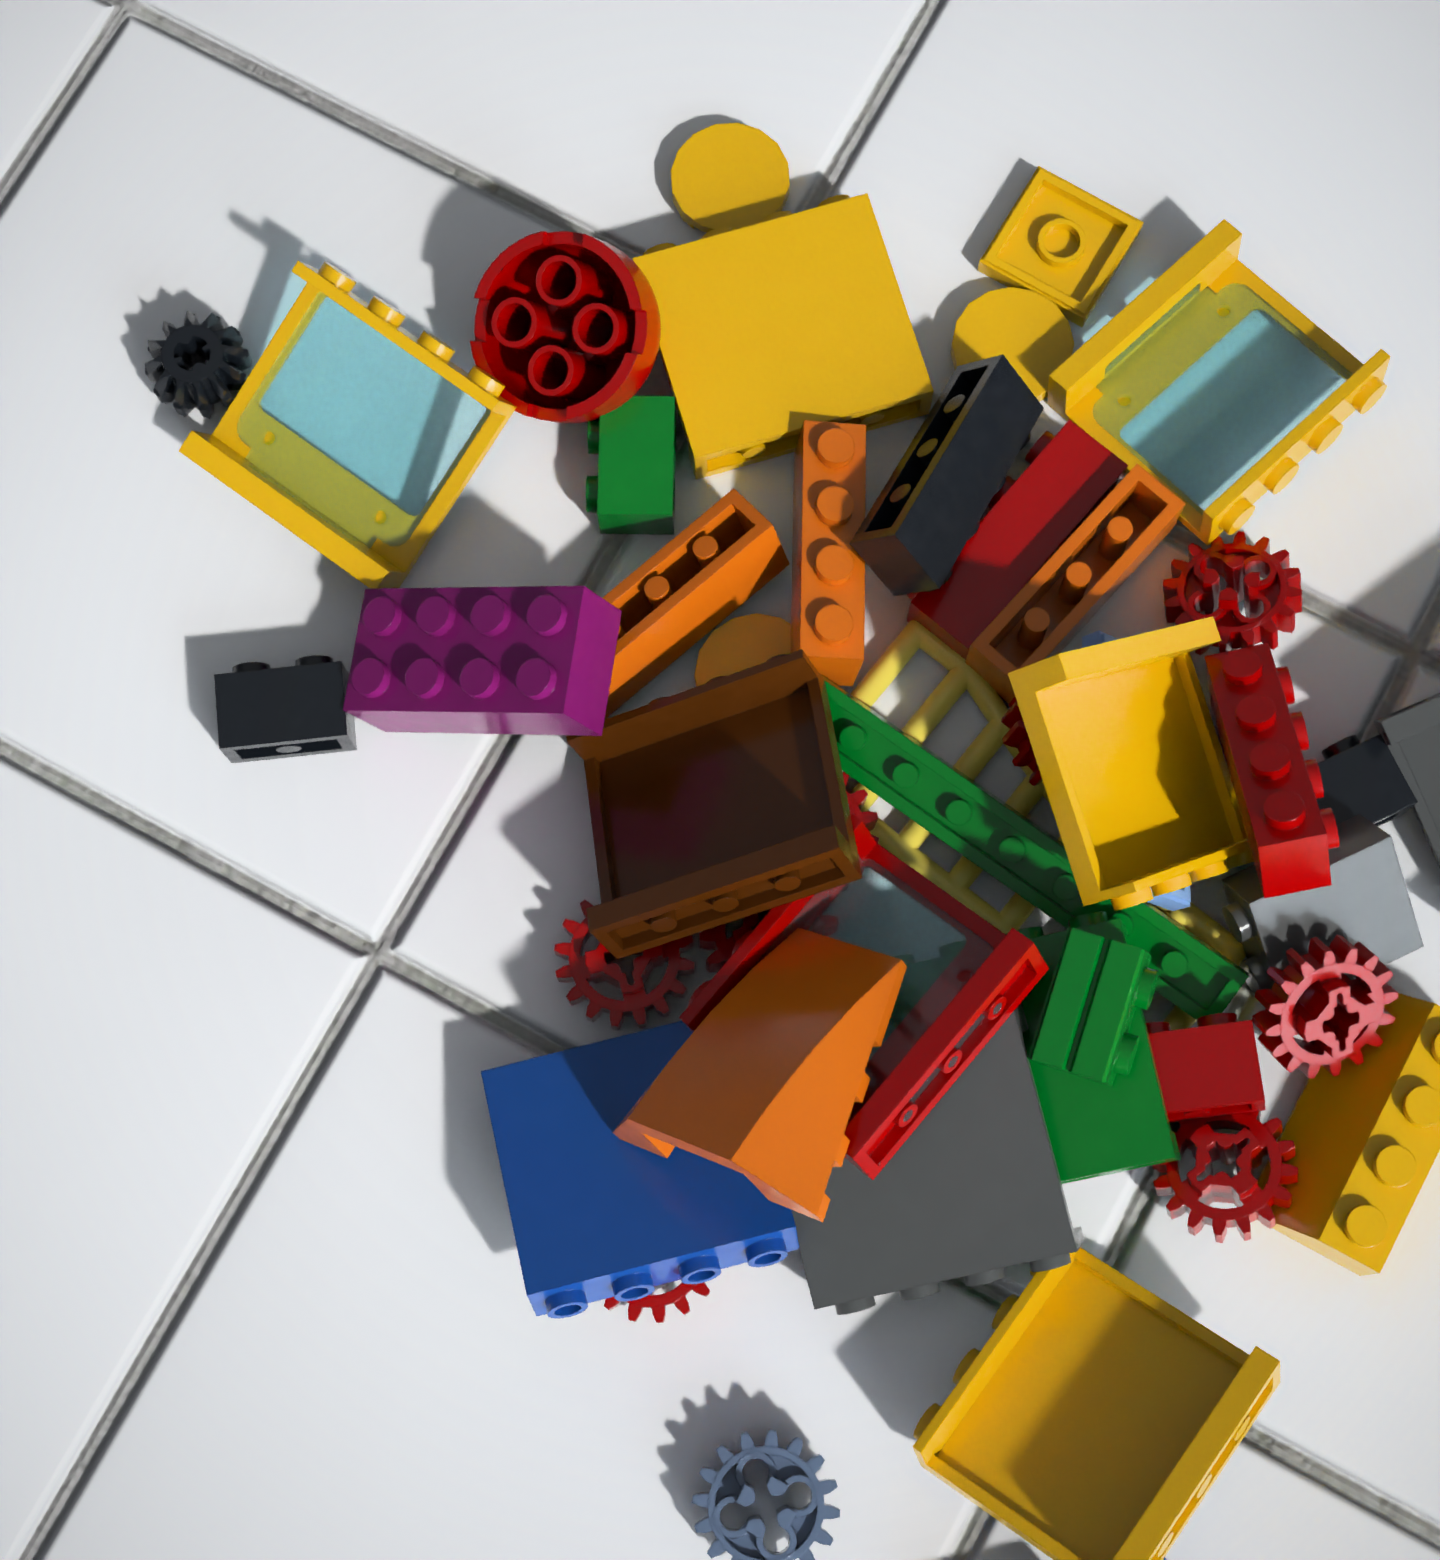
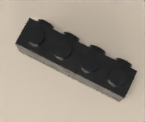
M1003 354L957 366L850 542V545L893 596L923 591L931 592L940 589L949 580L953 573L955 561L966 542L977 532L980 526L979 520L991 499L1005 484V475L1017 454L1027 445L1031 438V430L1044 407Z

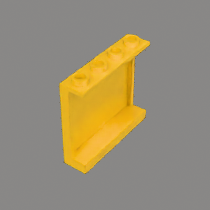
M868 193L851 198L848 195H835L823 200L815 208L797 213L790 211L774 212L765 216L759 223L735 230L732 227L716 228L704 234L699 240L678 246L673 243L658 244L647 249L642 256L632 258L648 279L658 303L661 321L659 352L672 394L675 396V404L687 439L689 460L695 480L793 453L804 420L866 424L867 432L929 414L934 390Z
M1213 616L1059 653L1008 673L1083 906L1110 899L1114 911L1122 910L1153 900L1155 896L1192 885V882L1228 872L1231 868L1254 862L1230 773L1190 652L1221 641Z
M1080 1247L1077 1252L1069 1253L1071 1263L1040 1272H1032L1030 1269V1275L1033 1278L1021 1295L1018 1297L1015 1294H1011L1006 1298L993 1319L992 1329L995 1331L982 1350L971 1349L958 1365L953 1376V1383L956 1386L942 1406L937 1403L932 1404L920 1418L913 1437L917 1440L913 1445V1449L920 1465L1053 1560H1163L1280 1384V1361L1255 1346L1250 1355Z

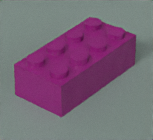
M585 586L365 589L343 711L385 732L602 736L622 611Z

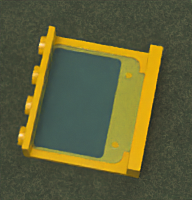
M1225 219L1049 375L1047 404L1066 421L1071 420L1128 465L1126 474L1136 464H1139L1186 504L1178 520L1207 546L1223 531L1228 535L1238 531L1255 510L1253 504L1268 490L1272 494H1277L1285 488L1299 470L1297 463L1312 450L1317 454L1325 451L1343 429V424L1341 423L1355 410L1360 414H1364L1376 404L1387 388L1383 379L1391 357L1380 349L1363 364L1238 260L1242 233Z
M297 261L292 272L305 280L307 284L212 435L191 430L179 452L368 588H400L517 407L500 396L506 386L495 377L475 365L467 373L451 362L450 359L456 351L425 330L417 338L400 325L406 316L396 308L376 296H373L368 304L351 291L357 282L335 266L324 261L320 269Z

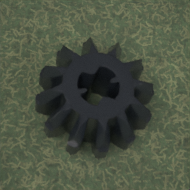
M187 311L184 318V326L178 329L173 324L163 321L162 330L167 338L166 340H148L147 349L154 359L144 364L145 374L148 379L156 383L153 391L159 401L165 404L173 402L176 412L184 417L197 406L203 417L211 419L213 404L221 401L223 406L229 408L234 400L230 391L241 389L247 379V375L243 371L252 367V358L248 350L241 347L243 338L240 332L233 326L224 328L220 317L215 316L213 313L199 324L195 314Z

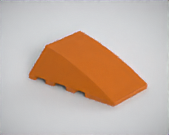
M798 927L753 967L706 1016L612 1133L620 1140L664 1158H668L676 1146L743 1173L769 1201L823 1222L831 1200L825 1194V1190L833 1167H842L850 1142L844 1132L854 1102L863 1103L871 1079L866 1074L865 1069L872 1048L881 1047L907 969L906 964L902 959Z

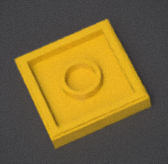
M1038 166L981 257L977 271L1007 287L1038 292L1054 302L1067 320L1083 327L1140 234L1144 222Z

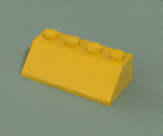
M1398 993V999L1384 1005L1395 1017L1393 1024L1379 1025L1375 1031L1383 1041L1380 1047L1371 1046L1366 1043L1360 1049L1364 1062L1357 1065L1349 1058L1342 1060L1340 1074L1337 1076H1332L1321 1065L1315 1078H1308L1277 1142L1282 1140L1294 1141L1296 1156L1283 1163L1297 1167L1299 1177L1298 1183L1282 1184V1187L1292 1194V1205L1289 1209L1272 1205L1271 1209L1276 1223L1273 1229L1359 1276L1379 1274L1440 1151V1006ZM1269 1159L1258 1178V1186L1262 1190L1270 1175Z

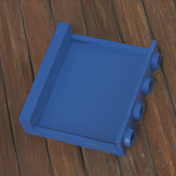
M682 1021L481 1071L525 1290L536 1316L548 1314V1317L555 1319L572 1317L584 1312L588 1308V1303L611 1297H615L617 1301L638 1300L653 1293L655 1290L654 1286L681 1280L684 1284L704 1283L718 1277L721 1274V1269L747 1262L751 1267L770 1266L784 1260L788 1256V1252L799 1249L792 1210L769 1201L743 1173L676 1146L669 1157L664 1158L620 1140L612 1133L693 1033Z

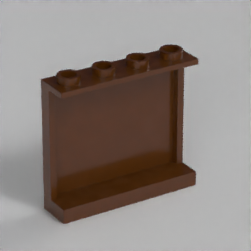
M802 649L789 654L771 657L759 665L728 676L715 677L706 684L669 697L656 698L647 705L613 717H607L604 720L602 736L566 735V742L584 760L601 904L586 908L589 932L616 959L863 878L826 684Z

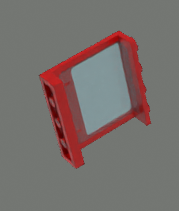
M852 814L851 820L863 878L772 908L755 929L746 932L737 941L733 948L732 956L711 980L701 984L694 991L689 1000L688 1007L680 1015L679 1019L694 1032L706 1016L749 971L798 927L902 959L907 969L881 1047L872 1048L865 1069L866 1074L871 1079L863 1103L854 1102L844 1132L850 1140L845 1158L871 1180H874L1049 970V967L1033 941L1014 928L1007 935L998 930L879 845L864 822Z

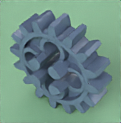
M774 1429L768 1430L764 1445L755 1446L748 1432L741 1433L742 1451L735 1455L730 1449L721 1444L716 1449L719 1459L723 1463L719 1471L703 1466L699 1472L702 1478L711 1484L710 1492L696 1493L692 1497L693 1504L708 1508V1516L695 1523L694 1527L696 1533L713 1531L716 1539L707 1550L710 1558L717 1557L727 1551L732 1555L731 1560H795L797 1558L800 1560H815L810 1550V1546L814 1541L831 1546L834 1539L821 1526L823 1519L840 1517V1509L831 1504L824 1503L823 1496L831 1493L838 1487L836 1480H818L815 1475L824 1463V1458L820 1454L812 1456L806 1461L799 1457L802 1451L803 1439L797 1436L789 1443L786 1449L778 1447V1437ZM751 1459H761L767 1464L769 1475L766 1484L772 1496L783 1495L786 1489L794 1482L805 1483L811 1489L812 1496L810 1502L803 1508H795L786 1504L776 1509L779 1526L789 1534L788 1546L781 1552H772L765 1547L763 1537L766 1527L761 1515L749 1516L746 1522L738 1529L727 1528L720 1519L721 1510L729 1503H737L746 1507L755 1502L754 1487L745 1480L742 1472L746 1462Z

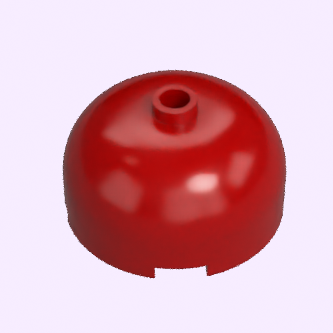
M537 232L516 241L500 253L488 267L479 282L474 298L479 299L475 315V341H470L472 356L477 367L489 373L506 386L500 396L516 406V412L524 416L556 423H583L596 420L630 400L640 390L651 373L656 361L661 338L658 303L654 291L642 270L629 256L615 246L598 238L577 232Z

